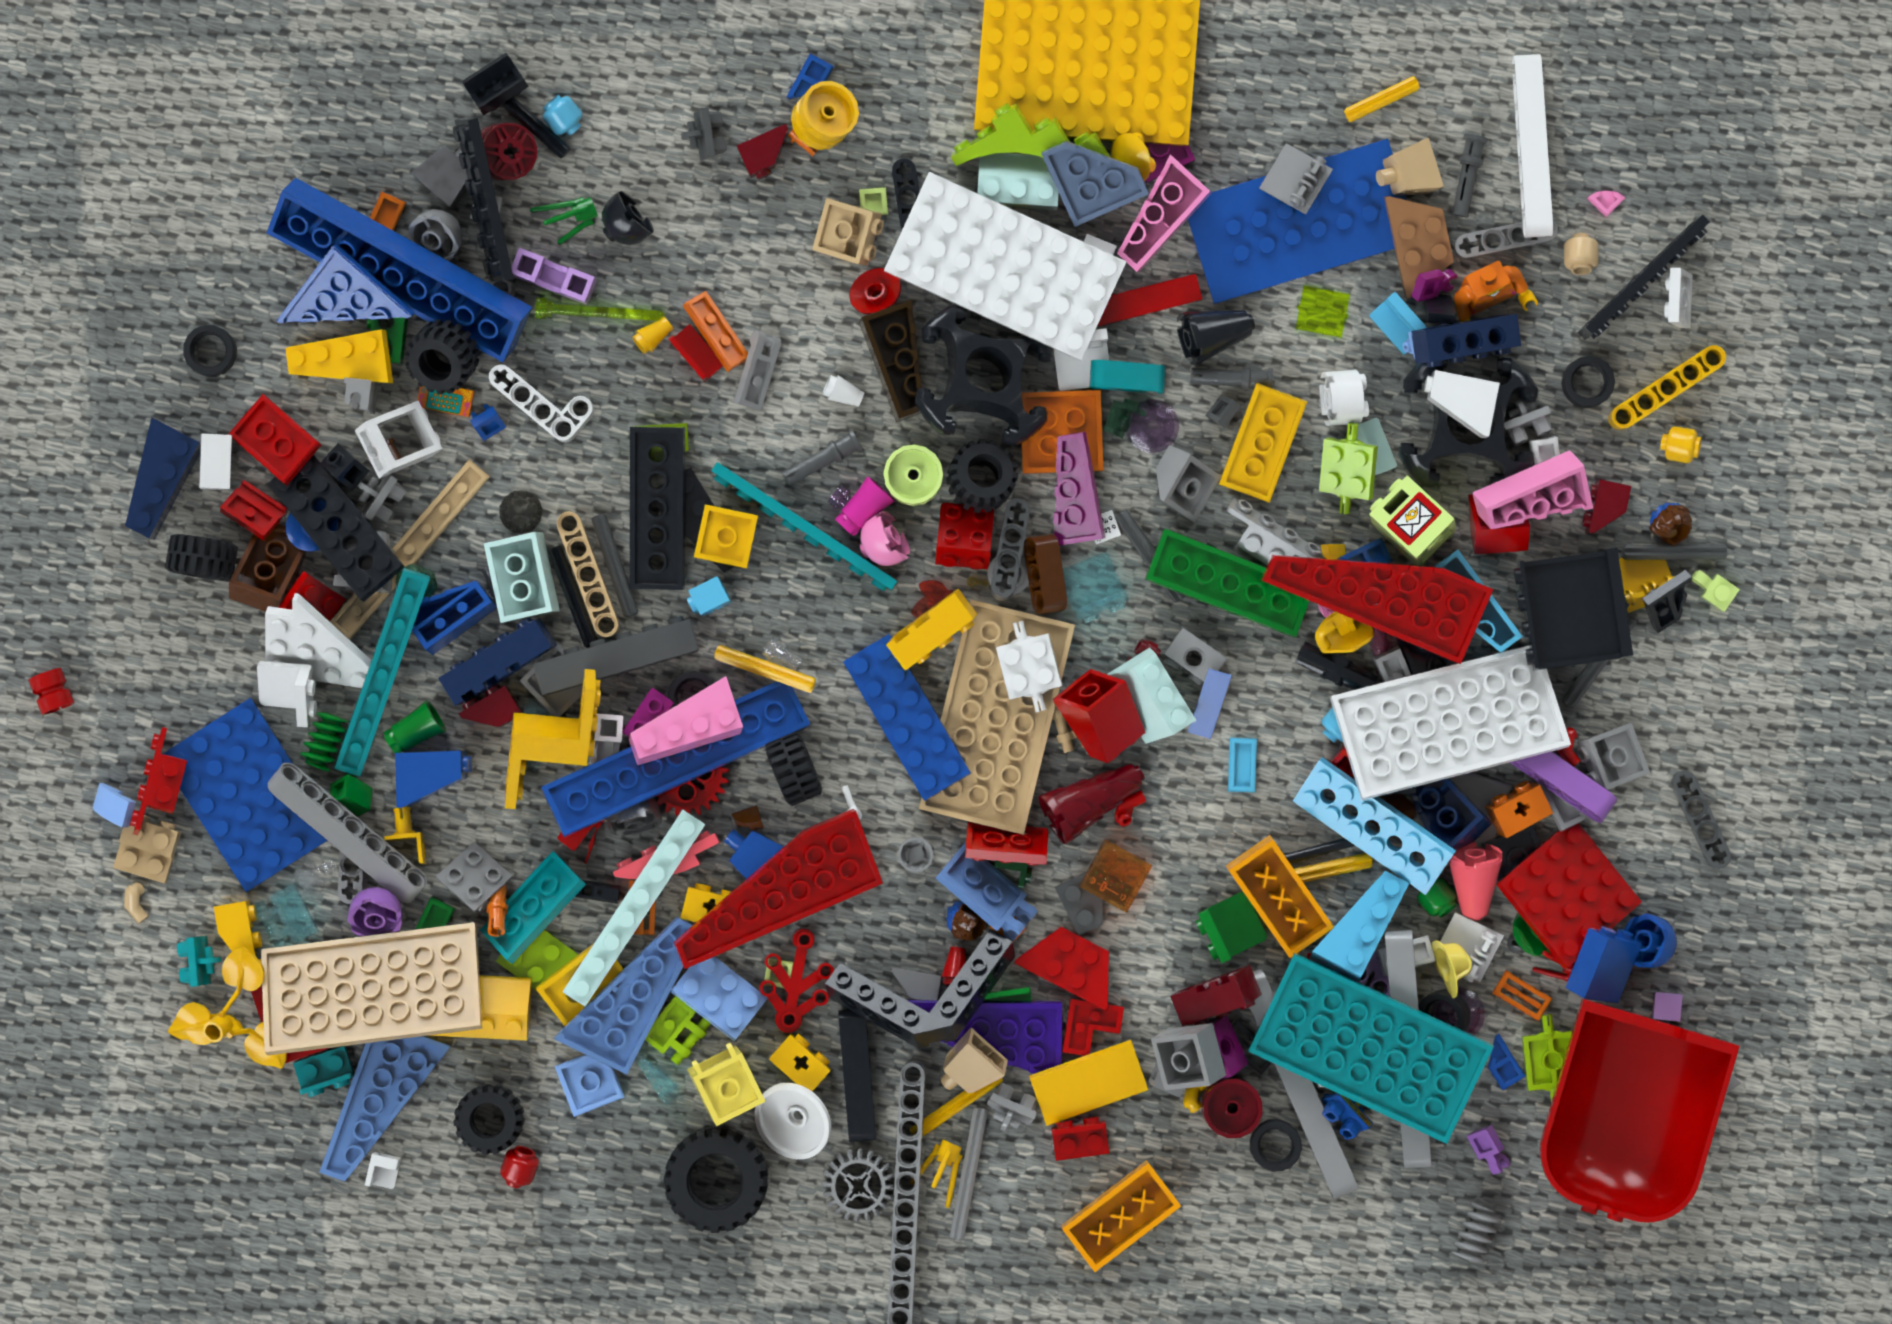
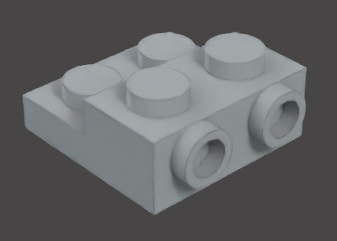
M1632 722L1577 742L1579 746L1577 756L1586 765L1588 770L1586 776L1607 790L1650 773Z

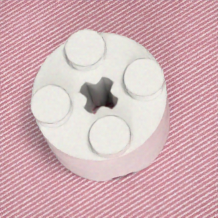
M1356 369L1323 372L1321 374V378H1325V385H1319L1321 413L1322 415H1327L1329 419L1324 421L1326 426L1346 425L1349 422L1354 424L1361 423L1363 417H1368L1369 405L1367 401H1364L1363 392L1367 387L1365 374H1359Z

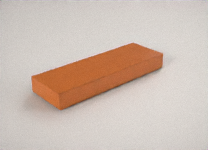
M707 291L702 292L683 304V308L727 372L746 362L747 350Z

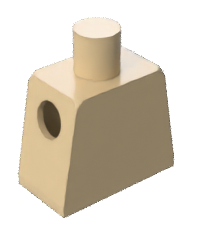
M1429 138L1421 140L1383 159L1385 169L1376 172L1378 185H1390L1394 196L1429 194L1444 187Z
M970 1028L947 1053L943 1066L946 1074L941 1077V1083L948 1090H952L959 1085L967 1093H973L1003 1078L1008 1060L974 1029Z

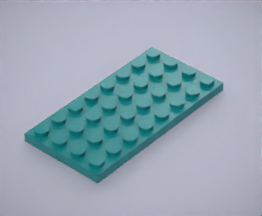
M1294 953L1248 1052L1447 1144L1494 1045Z

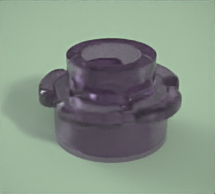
M841 485L828 500L833 506V510L838 507L842 509L852 498L849 495L850 489L847 490Z

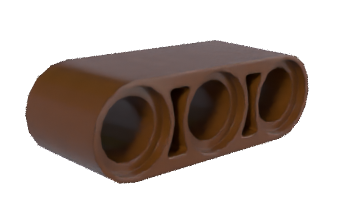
M1054 534L1027 537L1024 541V555L1033 609L1037 614L1064 611L1067 607V594L1058 539Z

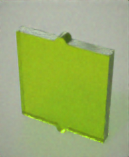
M1303 286L1301 301L1297 305L1299 312L1295 329L1342 338L1345 319L1348 318L1346 312L1350 294Z

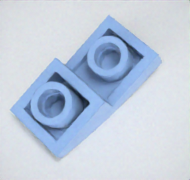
M99 783L93 810L120 827H129L136 801L123 796L122 791L104 783Z

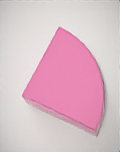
M1614 191L1595 192L1587 198L1605 217L1625 199L1622 194Z

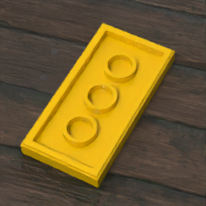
M1256 383L1219 485L1270 503L1307 401Z
M1131 1040L1029 1075L1046 1126L1148 1090Z

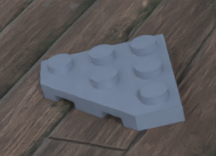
M1068 141L1041 152L1074 227L1149 194L1142 175L1135 166Z

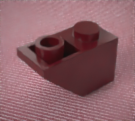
M1602 479L1597 480L1595 485H1590L1589 490L1593 512L1585 511L1582 526L1588 527L1585 530V534L1595 533L1626 513L1632 486Z
M497 684L485 691L487 695L480 701L474 698L462 705L464 710L458 714L463 719L502 727L513 720L514 712L523 713L508 686L500 687Z

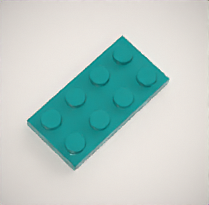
M552 851L506 901L508 913L505 915V934L501 936L499 930V937L489 935L487 932L489 920L480 931L501 955L513 964L586 883L556 852Z

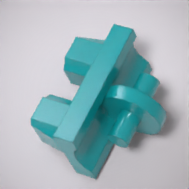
M207 936L186 938V941L177 943V954L179 957H188L189 967L180 968V982L189 983L190 987L211 984L210 974L215 973L214 963L222 962L221 956L213 957V946L208 947Z

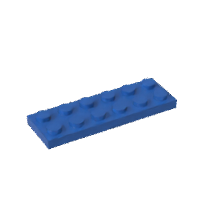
M888 634L846 659L843 663L923 800L927 801L972 773L912 670L908 668L905 671L886 646L892 638Z

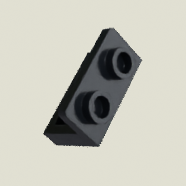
M507 53L462 81L483 116L496 110L501 104L512 97L518 96L524 89L529 87Z

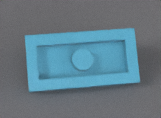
M1396 292L1391 294L1369 315L1402 354H1406L1403 350V343L1409 338L1408 332L1427 328Z

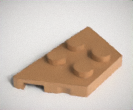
M1384 196L1405 298H1411L1415 281L1420 273L1437 269L1443 271L1454 262L1443 209Z

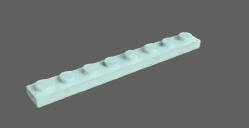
M685 810L681 811L564 988L563 993L583 1006L587 1005L705 826L703 822Z

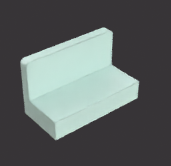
M1373 418L1364 423H1359L1357 439L1365 444L1378 446L1375 476L1396 468L1397 463L1379 419Z

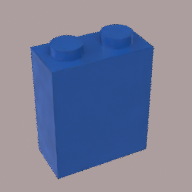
M1601 926L1600 930L1589 928L1565 988L1584 999L1619 1003L1642 944L1632 939V933L1622 929H1618L1616 932L1604 926Z

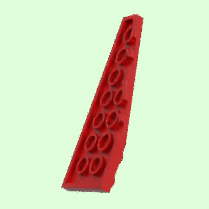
M1272 555L1262 577L1264 582L1459 664L1462 663L1494 590L1442 567Z
M848 810L804 829L673 943L684 969L883 884L856 810Z

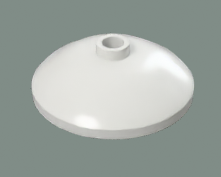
M779 1083L771 1086L762 1094L766 1102L755 1107V1123L761 1138L772 1150L787 1158L807 1159L818 1154L826 1146L831 1134V1120L827 1108L815 1093L798 1084Z

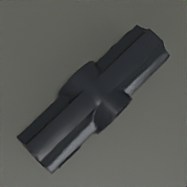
M1306 641L1295 663L1320 674L1321 678H1326L1340 687L1343 685L1351 690L1375 685L1379 677L1354 665L1351 660L1341 655L1322 653L1318 647Z

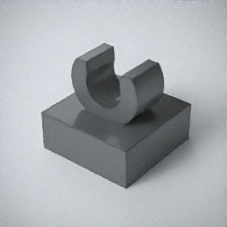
M1222 394L1205 415L1214 423L1231 430L1234 429V426L1230 424L1234 415L1240 419L1243 417L1239 411L1241 406Z

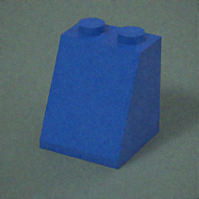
M467 751L395 753L397 807H409L466 779L467 772H472L471 756H467Z

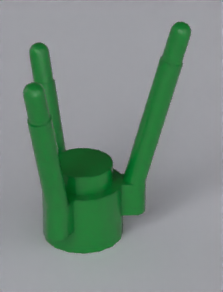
M580 197L575 200L530 208V212L535 213L571 207V211L543 221L544 225H549L575 216L577 222L582 221V223L557 241V244L561 245L585 227L594 224L592 219L598 217V214L590 197L586 199Z

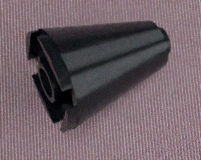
M1245 310L1188 311L1179 313L1177 317V322L1182 321V328L1177 329L1181 348L1186 358H1192L1191 365L1200 364L1250 337L1252 330L1255 329L1252 315L1247 314Z

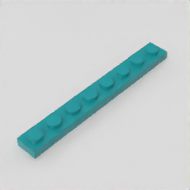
M717 462L711 470L716 475L714 478L716 482L726 488L731 484L738 489L736 495L748 503L752 499L761 504L759 510L772 518L774 514L784 519L781 523L792 532L799 529L806 534L803 539L813 546L818 547L820 543L828 548L827 555L838 562L843 558L851 564L849 567L851 571L860 577L865 573L873 578L871 584L885 592L888 588L892 591L898 583L897 580Z
M403 568L334 769L361 776L430 580L428 575Z

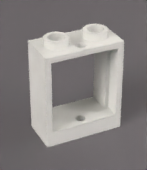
M419 401L365 421L355 430L379 479L424 461L443 449L440 444V438L434 432L428 421V414L421 407ZM408 415L424 449L395 460L378 426Z

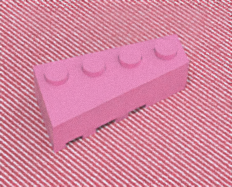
M1570 450L1472 492L1477 514L1490 529L1524 523L1525 519L1536 518L1537 520L1545 519L1547 515L1559 512L1562 515L1572 513L1573 509L1583 508L1584 510L1593 509L1585 467Z
M725 676L631 732L629 742L637 766L741 734L743 725L727 677Z

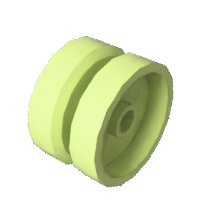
M915 444L902 446L894 451L886 461L884 469L886 488L890 495L901 504L909 506L924 505L934 499L941 489L943 480L941 462L935 453L924 446ZM911 470H916L917 474L919 473L917 479L911 480L908 477Z

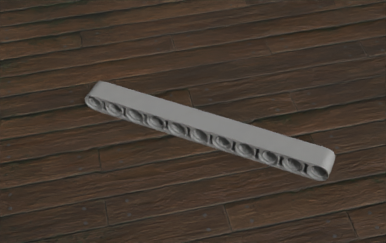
M910 1060L905 1063L900 1073L887 1324H913L926 1069L917 1060ZM917 1067L921 1073L920 1078L910 1080L906 1076L907 1068ZM915 1094L919 1098L918 1106H907L904 1100L905 1096ZM907 1121H913L917 1124L918 1131L915 1134H907L903 1129V1124ZM905 1148H911L916 1152L917 1157L913 1161H906L902 1157V1151ZM904 1175H909L914 1178L915 1185L912 1188H904L900 1183V1178ZM903 1202L910 1203L913 1206L914 1212L910 1215H903L899 1211V1205ZM903 1229L908 1230L912 1234V1239L909 1242H902L899 1240L897 1233ZM899 1257H907L911 1262V1266L907 1269H900L896 1264V1260ZM905 1284L909 1288V1294L899 1296L895 1292V1286ZM897 1311H903L907 1314L908 1320L905 1323H897L893 1318V1314Z

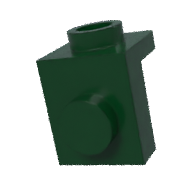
M995 861L994 867L1020 871L1018 888H1024L1025 883L1030 884L1032 868L1027 867L1028 864Z

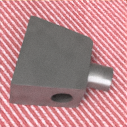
M443 146L411 173L453 210L466 190L465 180H468L466 169H462L459 161V153H462L461 147L454 154L448 147Z

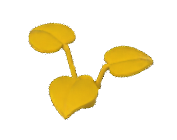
M236 948L226 957L222 965V976L225 983L237 986L236 991L222 1011L211 1019L210 1011L205 1006L195 1002L187 1003L178 1011L172 1025L168 1029V1033L178 1039L189 1040L193 1044L198 1045L219 1042L225 1036L232 1038L236 1035L250 1034L244 1042L247 1055L258 1064L282 1069L287 1060V1053L266 1055L264 1050V1022L259 1023L255 1030L246 1028L233 1031L232 1020L226 1015L241 993L242 988L247 991H254L262 985L265 978L264 968L257 957L247 948Z

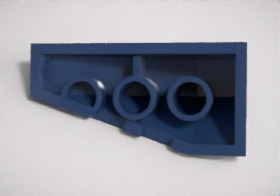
M1451 778L1416 786V793H1410L1415 809L1424 824V829L1456 851L1474 842L1493 824Z

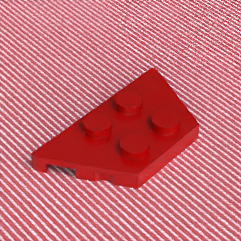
M1063 927L1058 928L1018 957L1014 962L1019 967L1106 1012L1109 1008L1110 952Z

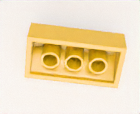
M480 975L483 1029L428 1036L527 1041L531 1019V978Z

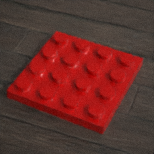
M1579 823L1561 832L1557 830L1496 884L1550 953L1554 955L1563 969L1568 968L1576 961L1589 928L1600 930L1601 926L1612 929L1642 902Z

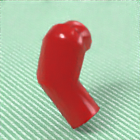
M1568 727L1566 730L1571 745L1556 751L1564 761L1574 767L1581 762L1580 758L1573 751L1577 732L1574 728Z
M1142 790L1131 794L1124 799L1123 803L1116 807L1115 821L1120 826L1126 827L1130 825L1134 807L1146 802Z

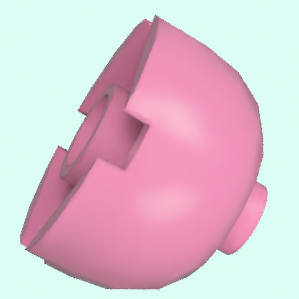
M881 511L870 518L862 527L860 536L862 544L859 547L861 553L866 559L870 558L880 566L899 564L908 559L909 557L906 555L910 553L909 543L903 531L900 536L891 523L896 519L887 511Z

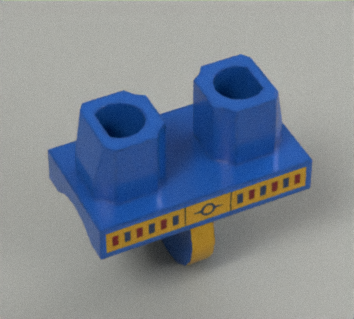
M1338 1093L1332 1095L1325 1094L1321 1101L1326 1106L1322 1115L1328 1121L1335 1122L1340 1120L1343 1123L1339 1133L1346 1140L1355 1138L1361 1131L1371 1128L1373 1122L1363 1113L1364 1109L1360 1106V1103Z

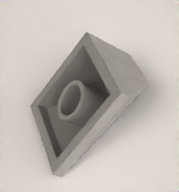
M1171 445L1168 446L1156 467L1160 500L1195 523L1221 476L1191 454Z

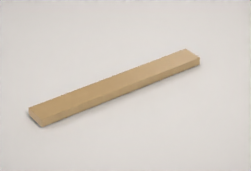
M470 459L392 548L406 569L411 570L490 478L488 474ZM403 569L392 578L391 592L398 585ZM375 592L365 602L360 600L354 593L331 619L330 623L351 640L390 593Z

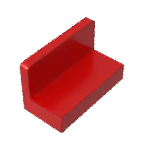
M691 324L686 326L675 337L671 336L668 338L670 343L704 383L723 367L715 353Z

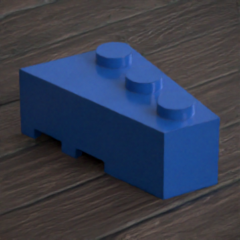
M473 581L446 590L444 593L423 598L412 632L425 650L434 655L497 609V605L479 582Z

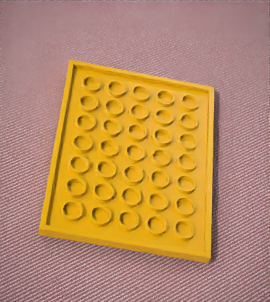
M984 0L974 131H981L988 126L994 129L995 126L992 123V118L996 115L994 111L1006 103L1010 106L1017 103L1032 130H1035L1034 125L1045 118L1049 120L1057 118L1068 138H1077L1085 132H1088L1089 135L1096 132L1100 140L1114 141L1118 135L1138 132L1144 137V143L1189 146L1200 0Z

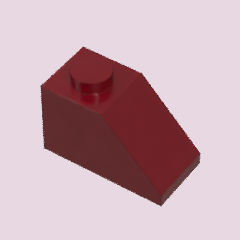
M786 123L736 145L750 178L756 176L757 180H760L772 174L771 169L776 167L789 133Z

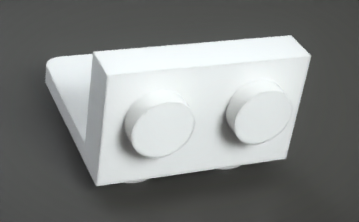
M260 661L257 665L260 704L264 706L296 708L297 727H308L310 718L315 717L317 702L314 701L313 697L315 693V680H312V665Z

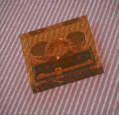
M1104 839L1079 887L1127 913L1153 865Z

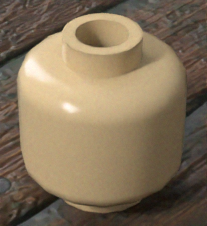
M1577 233L1573 235V238L1568 239L1564 243V266L1571 270L1572 274L1586 275L1598 266L1599 246L1594 238L1589 237L1586 233Z

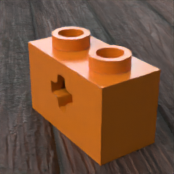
M1529 781L1521 782L1514 787V791L1507 795L1502 793L1491 799L1492 803L1485 806L1498 835L1508 838L1553 814L1539 784Z

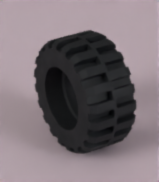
M714 1126L706 1127L684 1138L672 1152L665 1167V1195L667 1201H670L671 1209L675 1215L678 1214L682 1218L681 1221L687 1225H693L696 1227V1230L702 1232L703 1230L711 1231V1233H719L725 1230L728 1232L747 1223L759 1210L768 1188V1167L765 1164L762 1151L760 1152L756 1147L757 1144L752 1139L749 1140L745 1137L744 1133L738 1130L736 1132L730 1130L729 1127L723 1126L721 1128H714ZM711 1154H721L731 1158L738 1165L742 1176L739 1193L731 1201L721 1205H712L702 1201L695 1194L691 1185V1173L695 1164L703 1157Z

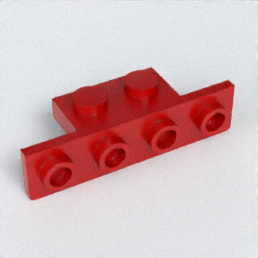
M165 727L161 728L160 734L154 733L150 749L155 750L153 760L147 759L143 775L148 776L146 785H140L136 799L141 801L139 811H133L129 825L134 827L133 835L138 836L146 807L173 814L187 760L161 754L167 732Z

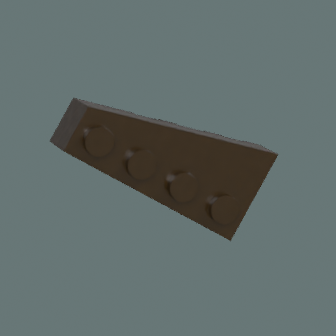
M911 299L863 316L859 321L896 423L921 414L914 402L917 389L922 388Z

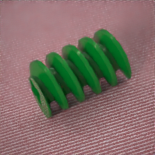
M316 712V715L322 721L312 722V725L318 730L317 732H308L313 742H304L309 752H300V755L305 759V763L330 772V768L325 762H334V758L329 752H338L339 749L333 742H342L343 739L337 732H346L347 729L341 722L350 721L328 712Z

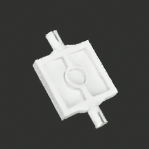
M1024 621L1012 623L1017 639L1010 644L996 647L1009 700L1023 696L1032 697L1035 713L1047 710L1042 694L1050 689L1063 686L1050 635L1027 636Z

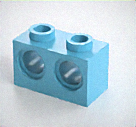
M718 576L688 590L691 596L686 598L693 613L699 612L703 617L714 612L713 610L715 609L718 610L732 603Z

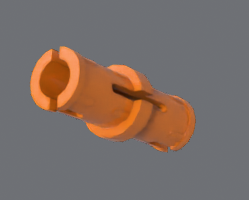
M506 884L490 897L487 904L486 912L489 913L487 932L494 937H499V930L501 936L505 934V915L508 913Z

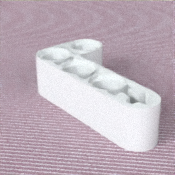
M496 365L489 372L490 383L560 442L572 441L594 414L592 402L584 396L574 397L560 411L506 365ZM506 371L508 372L506 378L514 384L511 389L502 381L497 384L499 380L496 376L497 373L504 374ZM522 388H527L530 392V397L525 402H519L516 399L517 391ZM580 402L587 403L589 407L588 412L584 416H577L574 411L575 406ZM543 405L549 406V417L539 419L537 417L538 408ZM561 423H569L571 426L570 434L565 437H561L557 433V428Z

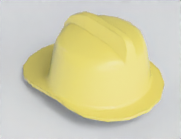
M1435 940L1431 944L1435 957L1434 965L1442 977L1452 998H1456L1458 993L1457 981L1470 973L1472 961L1459 944H1442L1440 941Z

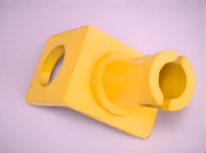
M411 807L394 808L396 833L384 836V840L390 842L417 839L419 864L426 865L424 835L421 832L415 833V831H412Z

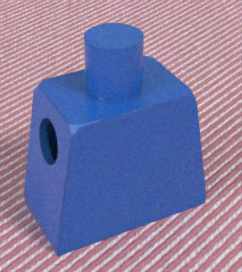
M733 829L723 841L736 851L729 861L745 879L750 877L784 847L754 830L745 838Z

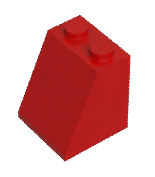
M1090 669L1053 698L1054 704L1089 756L1097 760L1109 763L1146 733L1125 680Z

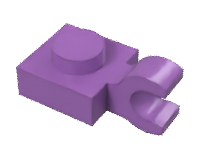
M1492 1125L1467 1135L1478 1159H1486L1493 1175L1501 1173L1503 1168L1510 1166L1507 1156L1500 1153L1504 1147Z

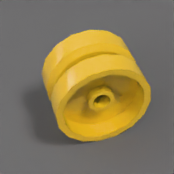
M821 81L811 86L793 107L791 115L792 128L798 139L807 146L817 150L831 149L837 146L857 124L859 116L858 103L852 92L843 85L833 81Z

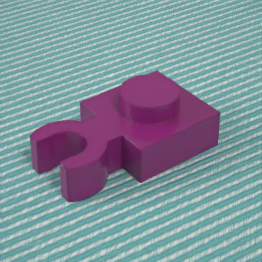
M1437 269L1420 273L1415 281L1411 296L1418 302L1438 297L1440 290L1444 292L1453 290L1454 287L1449 281L1456 279L1458 275L1451 269L1444 270L1443 272Z

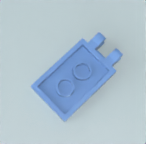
M965 842L936 876V879L992 928L998 931L1002 927L1004 936L1014 941L1038 911L1034 906L1023 900L1027 894L989 861H975L972 858H965Z

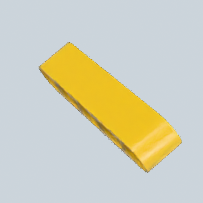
M1711 345L1614 407L1608 415L1610 426L1616 430H1624L1634 425L1721 368L1726 361L1725 351L1720 346ZM1707 352L1716 354V365H1710L1706 361ZM1686 366L1694 369L1695 377L1693 380H1688L1684 377L1683 370ZM1663 381H1667L1672 385L1673 391L1670 395L1662 392L1661 383ZM1640 396H1646L1650 400L1648 410H1644L1639 406L1638 399ZM1618 410H1622L1627 414L1628 421L1626 424L1617 422L1616 413Z

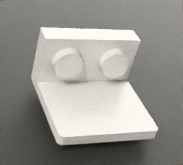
M1107 328L1095 330L1081 361L1056 349L1053 350L1059 391L1089 388L1091 360H1109Z

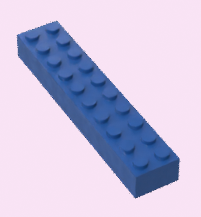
M297 178L292 180L281 192L267 234L318 262H321L331 247L337 244L420 318L428 322L432 321L433 323L438 319H442L443 323L446 320H451L453 325L457 323L462 325V329L465 332L468 330L471 333L470 338L476 340L477 345L475 348L501 362H504L515 349L532 306Z

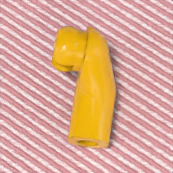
M1208 1086L1185 1089L1183 1105L1191 1113L1197 1112L1202 1107V1103L1198 1100L1199 1093Z

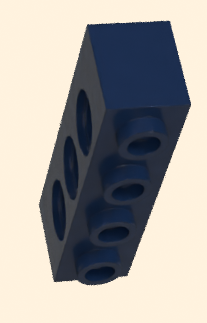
M1503 314L1411 331L1415 362L1426 363L1427 367L1442 366L1443 360L1447 359L1450 360V363L1464 362L1468 355H1472L1473 359L1489 357L1488 352L1495 351V355L1511 353L1512 347L1521 346L1517 314Z

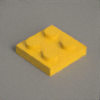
M705 504L694 558L747 569L758 515Z

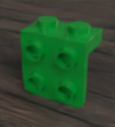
M1239 892L1196 913L1199 919L1195 923L1201 935L1206 934L1211 943L1207 945V948L1213 960L1218 958L1220 963L1230 960L1232 956L1265 941L1267 938L1257 913L1244 892Z

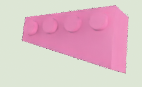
M1170 155L1117 254L1139 273L1212 192Z

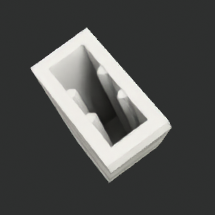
M1438 370L1432 372L1431 376L1426 377L1424 392H1428V401L1480 438L1486 439L1489 437L1500 383Z

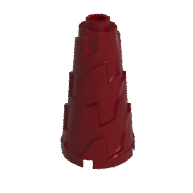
M1125 765L1044 793L1039 796V804L1044 817L1048 815L1052 823L1049 826L1060 842L1067 844L1082 834L1084 830L1103 819V815L1123 803L1125 798L1140 789L1145 777L1138 765Z

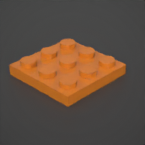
M1101 390L1021 393L1022 405L1028 414L1029 410L1035 406L1046 407L1048 412V421L1032 437L1021 443L1022 474L1057 473V437L1085 431L1087 433L1093 472L1104 471Z

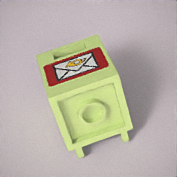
M1407 475L1403 480L1399 478L1389 488L1390 493L1384 499L1379 498L1370 507L1371 513L1369 515L1372 526L1415 566H1424L1426 561L1447 540L1453 537V533L1456 531L1455 519Z

